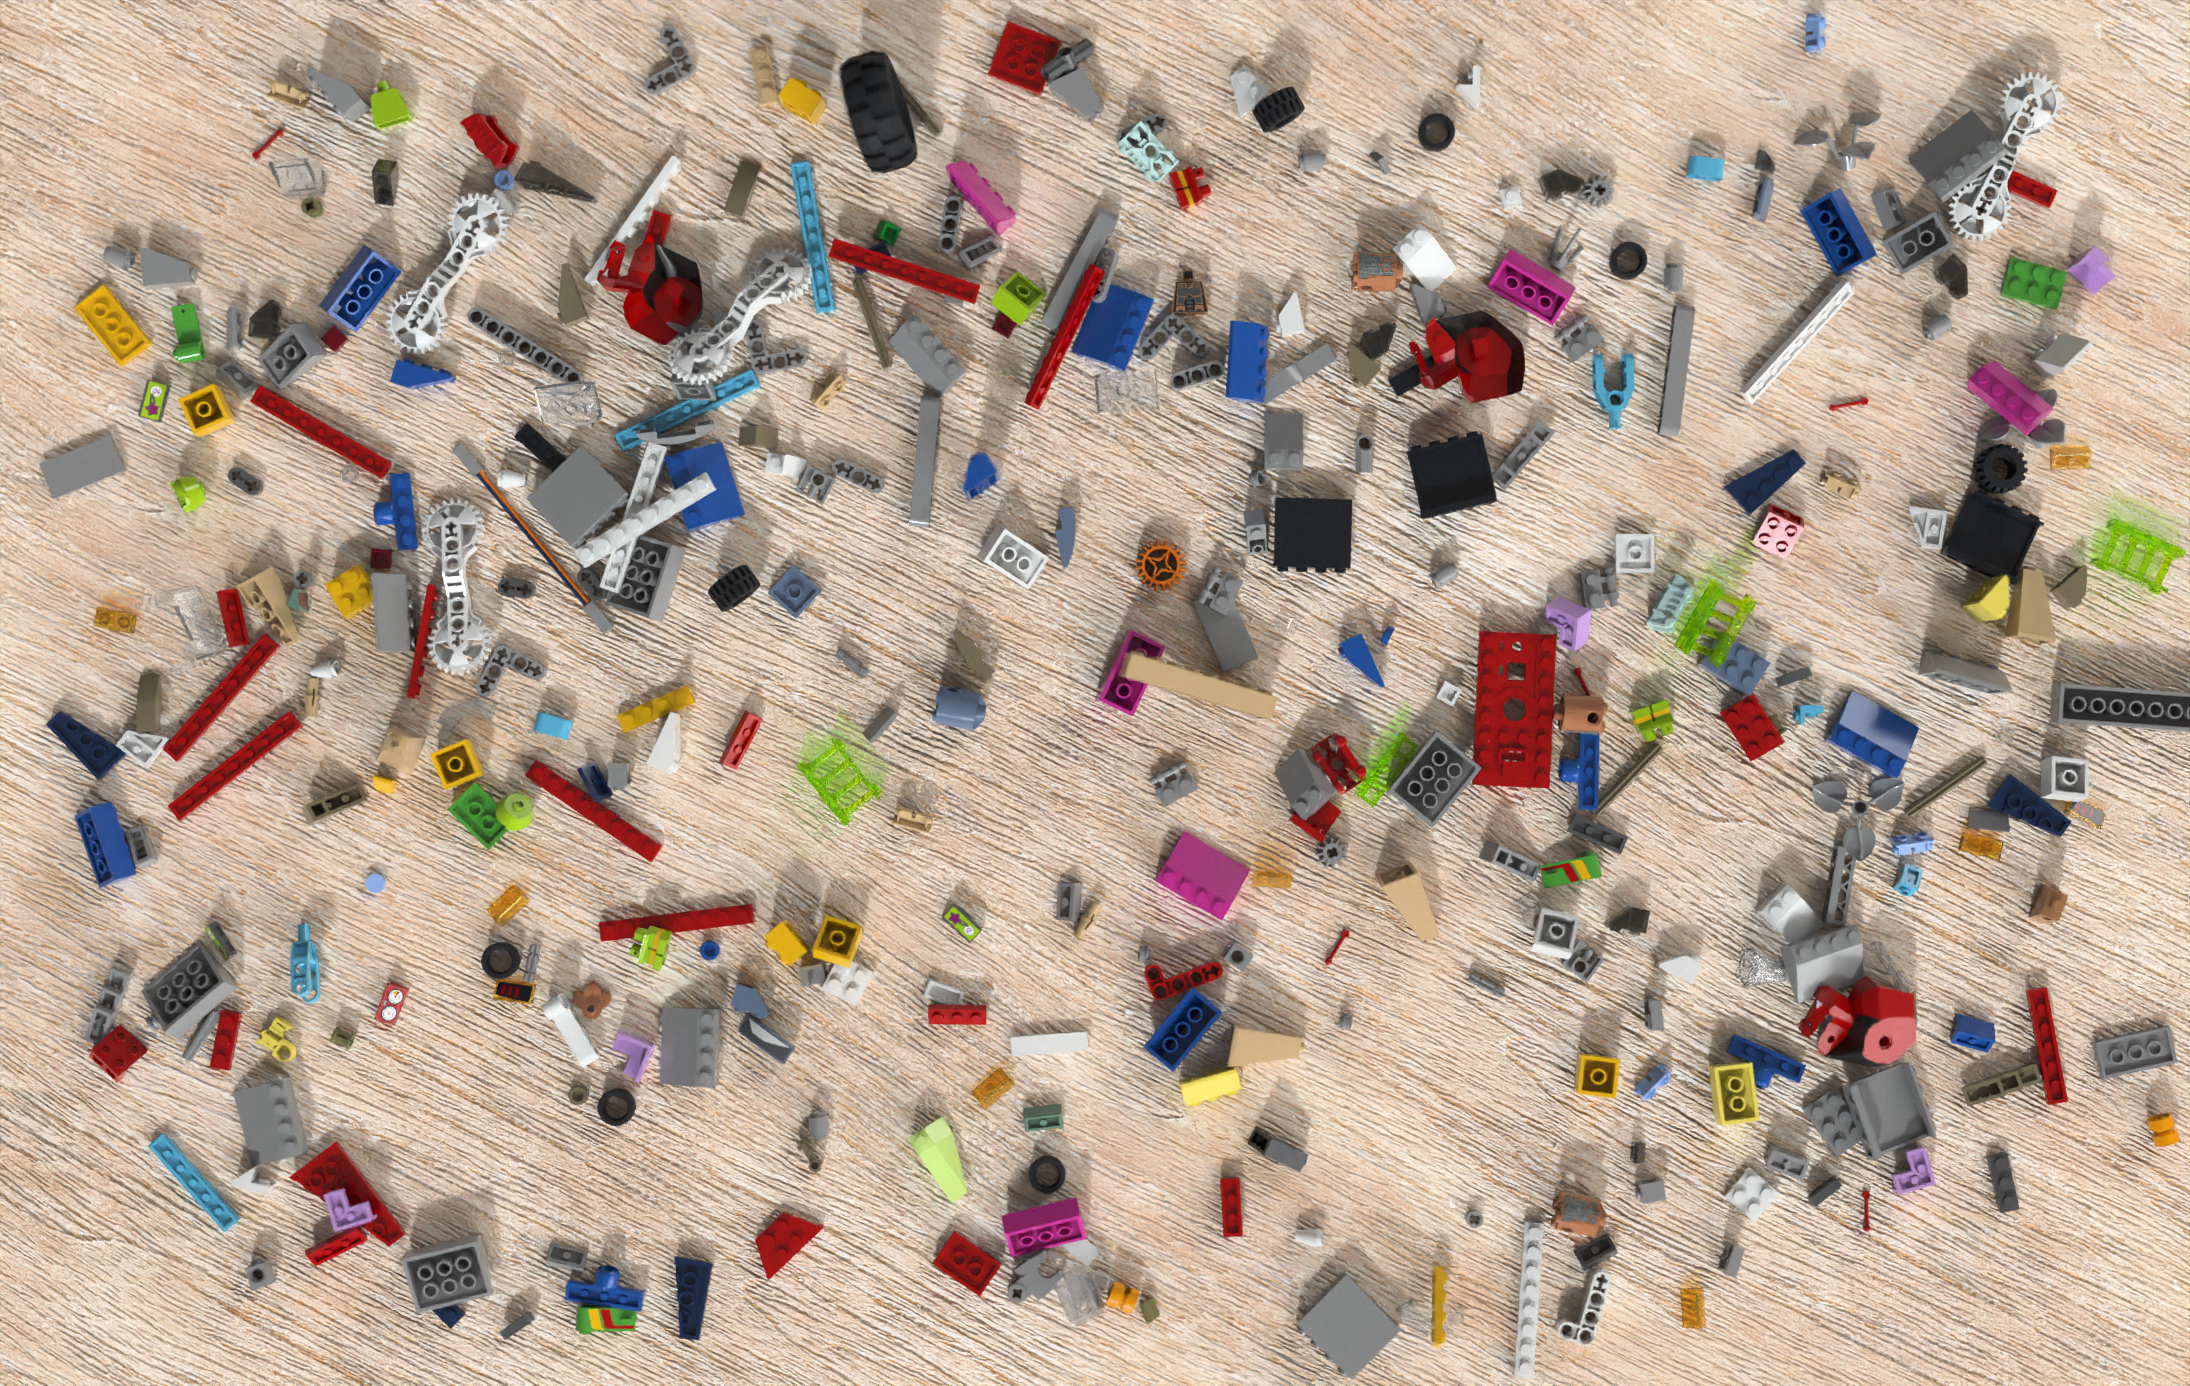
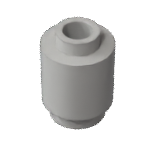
M1321 150L1298 155L1300 171L1304 170L1307 172L1323 169V165H1326L1325 153L1322 154Z
M113 245L105 248L103 259L109 264L128 269L133 266L135 256H133L132 251Z
M1668 263L1664 269V288L1668 289V292H1678L1679 288L1683 287V268H1681L1680 263Z
M1937 315L1922 325L1921 333L1925 339L1933 341L1948 332L1949 328L1952 327V323L1947 315Z
M1447 561L1432 570L1429 577L1435 587L1438 588L1456 579L1459 571L1454 563L1450 564Z
M825 1111L810 1113V1118H808L810 1137H814V1140L826 1139L825 1135H829V1128Z

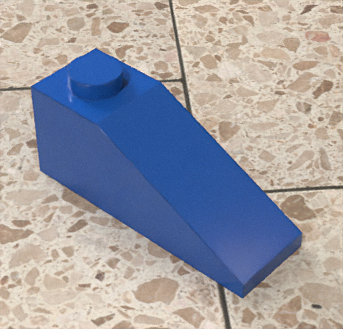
M1362 634L1339 643L1340 648L1337 649L1342 659L1345 658L1350 665L1377 687L1382 688L1385 686Z

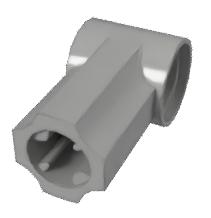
M1363 434L1355 440L1354 444L1356 473L1372 472L1373 439L1369 435ZM1362 438L1369 442V446L1366 449L1359 446V440Z

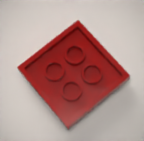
M1008 21L988 76L1042 96L1047 81L1041 75V67L1057 56L1056 53L1059 51L1061 41Z

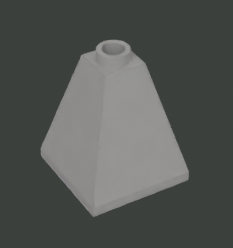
M693 367L692 373L698 374L699 369ZM673 374L670 378V384L679 400L716 401L717 397L712 378L709 379V384L703 380L701 385L698 384V381L691 385L690 379L684 382L683 378H677V374Z

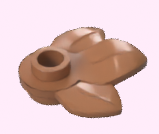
M593 980L586 985L584 992L574 991L573 1001L577 1008L582 1009V1013L586 1018L595 1019L601 1014L602 1009L610 1004L611 992H601L600 986ZM590 1006L595 1007L593 1012L588 1011Z

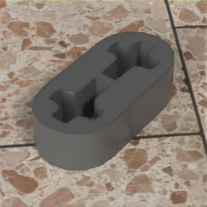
M234 467L229 470L228 478L230 482L252 496L262 493V482L240 467ZM236 472L240 473V476L243 477L244 480L242 481L236 479V476L234 474ZM247 483H256L255 486L257 487V490H251V487L247 485Z
M589 569L579 571L577 580L594 600L602 601L606 599L608 590L604 588L602 596H595L596 590L593 586L601 589V580ZM583 574H590L591 576L589 577V579L593 583L590 584L587 581L583 582Z
M504 578L498 583L499 592L506 596L530 599L535 595L534 585L526 581ZM507 582H509V585L514 586L515 589H508V591L506 592V590L503 588V585H506ZM528 585L531 591L524 596V592L518 591L519 587L525 588Z
M1810 666L1776 677L1775 680L1777 686L1781 687L1813 675Z
M1833 1176L1809 1193L1806 1198L1812 1206H1816L1836 1192L1842 1184L1836 1176Z
M529 1311L499 1333L506 1340L534 1321L535 1317Z

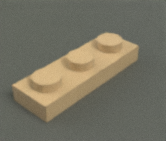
M768 45L749 49L760 106L779 103Z

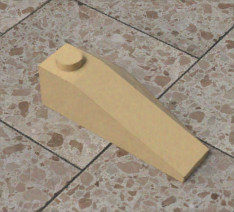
M272 566L236 586L246 603L250 607L254 606L260 612L258 616L262 621L265 619L269 622L271 631L286 647L299 641L289 606H286L287 598L283 584Z

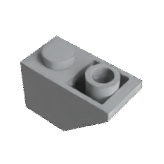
M1263 509L1245 511L1244 527L1248 556L1267 553L1266 523Z

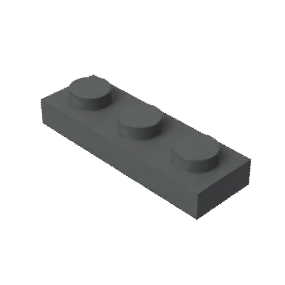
M1577 814L1573 815L1567 832L1618 854L1622 853L1628 836Z
M2003 1151L1986 1155L1998 1212L2004 1213L2020 1209L2007 1152Z

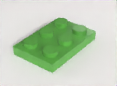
M2011 257L2007 264L2000 296L2056 310L2058 309L2067 272Z
M474 782L448 808L488 850L509 831L496 818L497 802L477 782Z

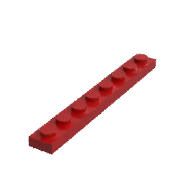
M835 238L828 256L831 259L974 305L981 287L980 285Z
M1090 264L1085 271L1084 278L1076 290L1075 297L1068 306L1065 318L1060 323L1059 330L1051 342V347L1043 359V364L1034 378L1030 391L1026 395L1024 403L1037 410L1040 409L1105 273L1099 267Z
M262 386L258 387L250 401L380 479H384L393 464Z
M264 633L167 743L163 750L176 762H180L281 646Z
M292 711L287 712L171 802L168 807L176 818L182 821L302 728L303 725Z
M535 760L525 776L649 862H653L662 849V845L599 802L594 803L592 797L538 760Z
M745 904L599 922L601 942L634 938L638 927L648 930L650 926L676 933L755 922L753 905Z

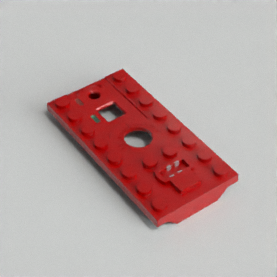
M1478 632L1473 761L1481 767V770L1472 779V785L1550 789L1556 635ZM1519 642L1522 646L1519 651L1513 650V643ZM1508 662L1525 664L1524 680H1507ZM1509 699H1519L1525 705V714L1518 721H1511L1504 715L1503 707Z

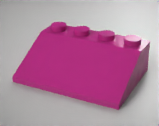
M964 160L946 166L949 181L998 236L1016 222L1014 210L1009 205L1006 207L1002 203L1003 198L997 191L992 192L989 188L991 186L984 177L981 179L977 175L978 170L972 163L968 164Z
M1184 831L1155 881L1222 921L1250 870Z

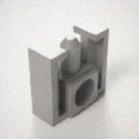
M808 465L795 491L803 494L809 483L811 487L807 497L809 499L814 498L819 488L822 491L816 502L823 505L836 479ZM816 474H821L824 477L823 484L816 485L813 478Z
M1578 940L1573 947L1570 958L1568 960L1563 959L1560 964L1587 983L1605 959L1596 954L1590 964L1587 963L1593 954V950L1591 948L1586 949L1583 955L1579 957L1578 954L1586 944ZM1578 961L1583 963L1581 971H1576L1574 967Z
M1656 998L1643 999L1645 1028L1651 1031L1664 1030L1661 1000H1656Z
M1727 1241L1718 1270L1722 1271L1724 1275L1736 1279L1745 1249Z

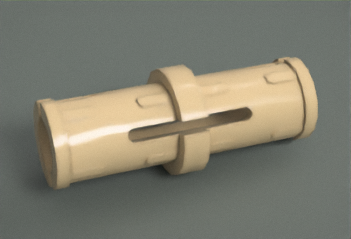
M307 678L306 695H304V716L317 717L320 679Z
M1092 900L1084 915H1081V920L1073 934L1083 939L1090 926L1095 923L1094 920L1103 906Z

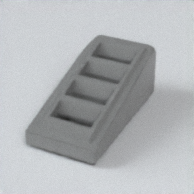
M992 234L960 250L958 256L966 270L969 271L1002 252V249ZM988 242L990 243V245H991L992 248H993V251H991V250L989 249V247H988V245H987L986 243H988ZM981 246L984 248L987 254L984 255L983 251L980 248ZM974 250H976L977 254L979 255V258L976 257L975 253L973 252Z
M144 824L125 831L135 866L145 868L159 861ZM141 833V836L133 838L134 835ZM143 840V843L136 845V843Z

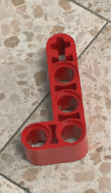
M1210 961L1165 979L1161 968L1157 964H1149L1146 966L1144 973L1153 997L1157 1000H1164L1190 990L1192 987L1195 988L1220 978L1223 968L1217 961ZM1212 965H1214L1216 968L1219 967V970H1217L1216 975H1214L1213 973H1208L1207 976L1209 978L1205 979V975L1201 969L1205 968V971L1207 972L1211 970ZM1156 968L1159 973L1157 977L1151 978L1148 976V970ZM1199 972L1201 974L1200 981L1193 982L1190 978L1191 974ZM1181 979L1183 981L1182 988L1175 989L1172 985L1173 981ZM1163 986L1166 991L1164 995L1158 996L1154 992L1155 988Z

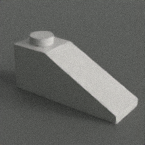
M1487 840L1479 855L1480 859L1532 882L1535 881L1541 864Z

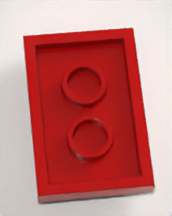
M1754 693L1720 712L1750 761L1757 759L1785 742Z
M955 1230L932 1262L933 1265L979 1297L1002 1265L997 1259Z

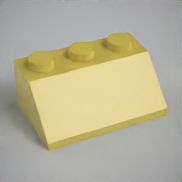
M2002 575L1986 579L1961 608L1977 623L2001 619L2007 613L2005 609L2010 605L2008 577Z
M1752 1063L1708 1065L1715 1123L1723 1126L1760 1121Z
M1227 1066L1179 1081L1185 1104H1190V1107L1202 1104V1100L1208 1099L1209 1102L1220 1099L1219 1095L1226 1093L1227 1096L1239 1093L1238 1090L1242 1089L1235 1066Z

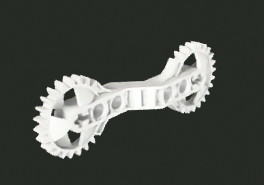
M2027 72L2026 78L2023 74H2019V80L2014 77L2012 78L2013 84H2005L2008 90H2001L2004 97L1998 98V100L2003 103L1997 106V108L2003 109L1998 114L2002 124V134L1999 140L2005 146L2008 154L1989 167L1983 175L1972 180L1968 187L1965 186L1962 188V191L1959 190L1956 193L1957 196L1950 197L1954 202L1947 204V206L1952 208L1951 211L1947 212V214H1952L1948 222L1954 221L1951 228H1959L1956 233L1957 235L1964 232V239H1967L1970 235V241H1974L1976 236L1978 241H1983V236L1989 240L1991 239V233L1997 236V229L2004 230L2002 223H2009L2005 217L2012 215L2007 212V209H2011L2012 206L2006 203L2012 199L2008 192L2007 182L2013 171L2018 151L2026 139L2042 134V128L2048 130V123L2051 125L2055 124L2052 118H2059L2060 116L2056 111L2062 110L2058 103L2063 102V100L2057 97L2062 92L2055 91L2059 85H2051L2054 79L2046 81V74L2042 75L2041 78H2039V72H2036L2033 77L2031 72ZM2027 80H2032L2033 94L2026 95ZM2050 89L2051 92L2040 98L2042 94ZM2011 93L2012 95L2020 98V100L2012 96H2009V94ZM2032 100L2033 107H2029L2027 101ZM2041 108L2050 111L2051 114L2041 110ZM2020 116L2025 119V124L2022 127L2017 124V119ZM2010 134L2016 137V141L2012 145L2008 142ZM1997 169L2002 172L1999 180L1994 178V172ZM1987 187H1990L1993 191L1989 198L1984 194ZM1960 199V200H1962V201L1968 203L1969 206L1958 202V200ZM1976 207H1981V210H1983V212L1978 213ZM1992 214V215L1997 216V217H1999V218H2001V219H2000V221H1999V220H1997V219H1995V218H1993V217H1991V216H1989V215ZM1968 216H1970V217H1969L1968 219H1966L1964 222H1962L1961 224H1959L1960 221H1962L1963 219H1965V218H1967ZM1983 219V233L1978 234L1977 220Z
M470 193L468 198L466 196L461 197L462 202L455 201L458 207H451L454 214H448V217L452 218V221L447 222L448 225L452 226L451 229L447 230L451 241V249L445 260L431 273L422 288L406 292V296L400 295V300H393L396 306H389L392 313H386V315L391 318L385 321V323L390 324L391 327L387 328L386 331H392L389 338H396L394 345L401 344L400 350L407 348V353L414 351V354H420L421 351L422 354H425L427 349L429 351L434 350L433 345L435 347L440 346L438 340L445 339L441 334L448 332L443 329V326L448 325V323L443 322V319L448 317L444 300L450 288L468 270L474 259L488 256L489 251L495 253V247H502L500 241L506 242L503 235L509 234L505 230V227H510L509 224L505 223V220L509 219V217L503 216L506 209H499L502 203H495V197L489 199L488 194H483L482 196L481 193H476L474 196V194ZM460 211L470 215L469 218L466 220L459 215ZM497 212L498 216L490 221L487 216ZM490 229L498 234L497 238L488 234ZM468 236H470L472 239V244L470 246L467 244ZM459 253L463 255V260L461 262H459L457 258ZM434 285L438 289L436 295H434L432 291ZM425 302L429 307L427 312L423 308ZM399 309L408 313L405 319L397 314ZM403 327H405L408 330L407 332L399 335L398 330L402 329ZM430 327L436 332V335L433 337L424 331Z
M782 247L779 248L778 252L772 248V253L770 254L765 251V257L759 255V261L754 260V266L750 267L749 284L738 293L727 317L715 327L699 328L698 333H695L693 329L690 335L684 332V338L678 337L679 343L673 342L674 348H669L670 354H668L673 374H677L678 379L683 378L684 382L690 379L691 385L695 381H698V384L701 385L703 380L709 384V379L711 378L716 381V375L722 377V371H728L727 366L731 365L730 359H733V346L744 337L753 316L767 304H781L785 298L790 302V297L797 299V293L803 295V289L808 290V284H811L812 277L811 265L808 264V259L804 258L802 253L798 255L797 250L791 253L790 248L783 251ZM789 259L788 265L787 263L782 262V260ZM771 262L772 265L767 269L764 265ZM791 278L797 284L793 288L789 287V285L791 284ZM688 343L692 345L689 352L684 348ZM714 363L716 367L712 370L708 367ZM693 367L699 369L698 374L692 373Z
M451 498L449 504L445 500H443L442 506L436 503L437 509L430 508L429 510L432 514H425L428 521L422 522L426 527L421 529L422 533L426 534L422 538L424 541H427L425 544L430 548L431 553L442 562V574L447 593L446 614L436 623L438 630H432L435 636L428 638L433 642L428 644V647L432 649L429 654L433 657L432 661L437 663L439 669L443 668L445 673H448L450 670L452 675H455L458 671L462 676L464 670L471 674L470 668L472 667L477 671L478 663L484 665L482 658H489L485 653L491 652V649L488 647V645L492 644L491 640L488 639L491 635L489 632H486L488 628L485 625L482 626L484 624L482 620L471 611V598L466 579V562L477 551L475 543H482L479 537H484L485 535L480 530H484L485 526L481 524L484 522V519L480 517L481 513L479 510H476L474 505L470 506L468 501L463 503L461 499H458L455 503L453 498ZM443 511L445 512V514H446L447 517H448V518H446L445 520H444V518H443L442 515H441V513H442ZM462 525H476V530L465 532ZM441 526V534L431 533V528ZM457 544L456 549L450 550L452 545ZM453 563H458L455 568H450ZM458 605H463L461 610L455 611ZM459 623H463L462 628L456 629ZM472 640H483V645L472 647ZM448 642L451 649H437V644ZM469 654L473 660L470 663L465 657V655Z

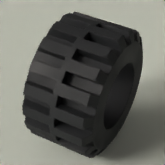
M1286 87L1260 101L1254 107L1252 113L1262 131L1266 133L1275 131L1292 122L1301 115L1305 106L1294 87Z
M1999 444L1983 450L1981 454L1977 455V461L1973 463V466L1976 467V469L1972 470V474H1976L1975 482L1979 481L1980 484L1978 486L1980 488L1984 487L1985 492H1992V494H2002L2016 489V487L2022 484L2021 481L2025 480L2026 476L2024 473L2028 471V468L2024 467L2027 461H2023V453L2019 454V449L2016 447L2012 448V445L2009 444L2005 446L2004 444ZM1996 458L2001 459L2007 465L2008 474L2004 480L1998 479L1993 474L1992 463Z
M741 565L717 580L710 587L708 594L721 612L736 607L750 597L759 588L760 582L747 565Z

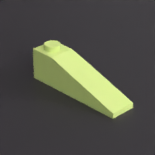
M943 1116L908 1138L951 1203L968 1193L954 1133Z

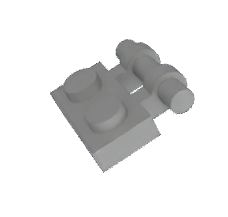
M1586 314L1580 318H1575L1572 324L1566 328L1563 327L1554 336L1558 343L1563 339L1567 344L1561 349L1572 363L1604 340L1594 325L1586 329L1584 323L1589 321ZM1578 329L1581 334L1573 339L1570 334Z
M1214 567L1207 576L1208 580L1204 588L1200 589L1197 601L1204 604L1206 599L1209 598L1212 600L1209 608L1226 616L1243 581L1228 573L1221 579L1218 577L1221 569ZM1214 583L1220 585L1216 594L1210 592Z
M1612 568L1605 569L1606 577H1600V570L1579 573L1584 607L1590 610L1605 608L1604 600H1609L1610 607L1618 606V592L1615 590L1614 583L1616 576L1613 575ZM1601 583H1607L1608 594H1603Z
M1183 760L1177 764H1171L1168 769L1162 772L1158 771L1155 773V776L1149 778L1152 785L1160 782L1162 787L1155 791L1164 807L1198 789L1189 772L1183 776L1180 773V770L1186 767ZM1175 774L1177 779L1167 784L1165 778Z

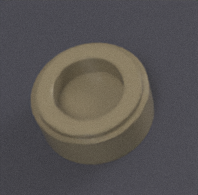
M577 1085L569 1091L568 1097L574 1105H582L588 1100L589 1092L586 1087Z

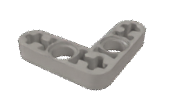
M669 25L661 29L660 37L675 64L656 73L645 81V89L652 96H657L691 78L696 73V66L674 27ZM667 31L673 33L672 37L675 43L672 44L669 38L666 37ZM676 47L683 48L681 56L673 55V50ZM685 59L687 65L691 66L690 72L684 70L685 68L681 62L682 60ZM674 73L676 75L675 80L667 82L665 80L666 74ZM660 77L662 78V81L664 82L665 86H663L660 83ZM652 82L658 84L656 90L649 89Z
M1171 314L1140 345L1138 351L1141 359L1149 361L1174 337L1195 357L1204 358L1209 353V344L1179 316ZM1168 320H1177L1176 325L1179 328L1181 327V325L1184 326V328H1182L1179 331L1178 335L1175 333L1177 332V329L1174 326H1172L1171 328L1169 327ZM1189 331L1192 334V339L1184 341L1181 338V334ZM1156 333H1163L1165 340L1161 343L1156 342L1154 339ZM1195 338L1198 339L1196 344L1205 346V353H1197L1198 348L1194 344L1192 348L1189 346L1194 342ZM1149 340H1151L1152 343L1158 348L1155 349V347H1153L1150 350L1151 355L1149 356L1147 354L1144 356L1143 348L1148 349L1151 345V343H1149Z
M752 319L746 331L752 368L757 374L763 375L801 368L807 363V355L800 349L768 354L763 326L759 320ZM755 323L756 326H759V328L756 329L757 336L761 335V338H753L750 340V337H754V333L752 330H749V328H751L752 324ZM755 342H761L763 348L761 351L755 352L752 349V345ZM796 354H800L801 357H804V359H801V363H797L796 360L790 361L792 365H789V361L786 356L790 355V359L796 358ZM777 357L785 359V364L782 367L775 366L774 361ZM771 358V365L773 369H770L769 365L763 366V370H760L758 367H756V365L759 364V361H762L765 364L769 363L768 359Z
M498 646L494 650L477 683L476 691L483 697L493 695L507 667L534 680H542L547 674V669L543 664L508 646ZM506 649L508 656L507 658L503 657L501 663H504V665L495 663V659L499 661L501 658L499 652ZM519 657L525 660L523 668H518L515 665ZM529 665L533 668L540 667L542 674H537L535 677V672L528 669ZM492 666H497L500 670L496 677L490 674ZM486 676H487L489 679L495 680L494 683H493V682H490L489 685H488V688H490V691H489V692L486 691L485 693H483V690H484V689L481 688V687H482V685H487V683H488V681H489V680H485Z

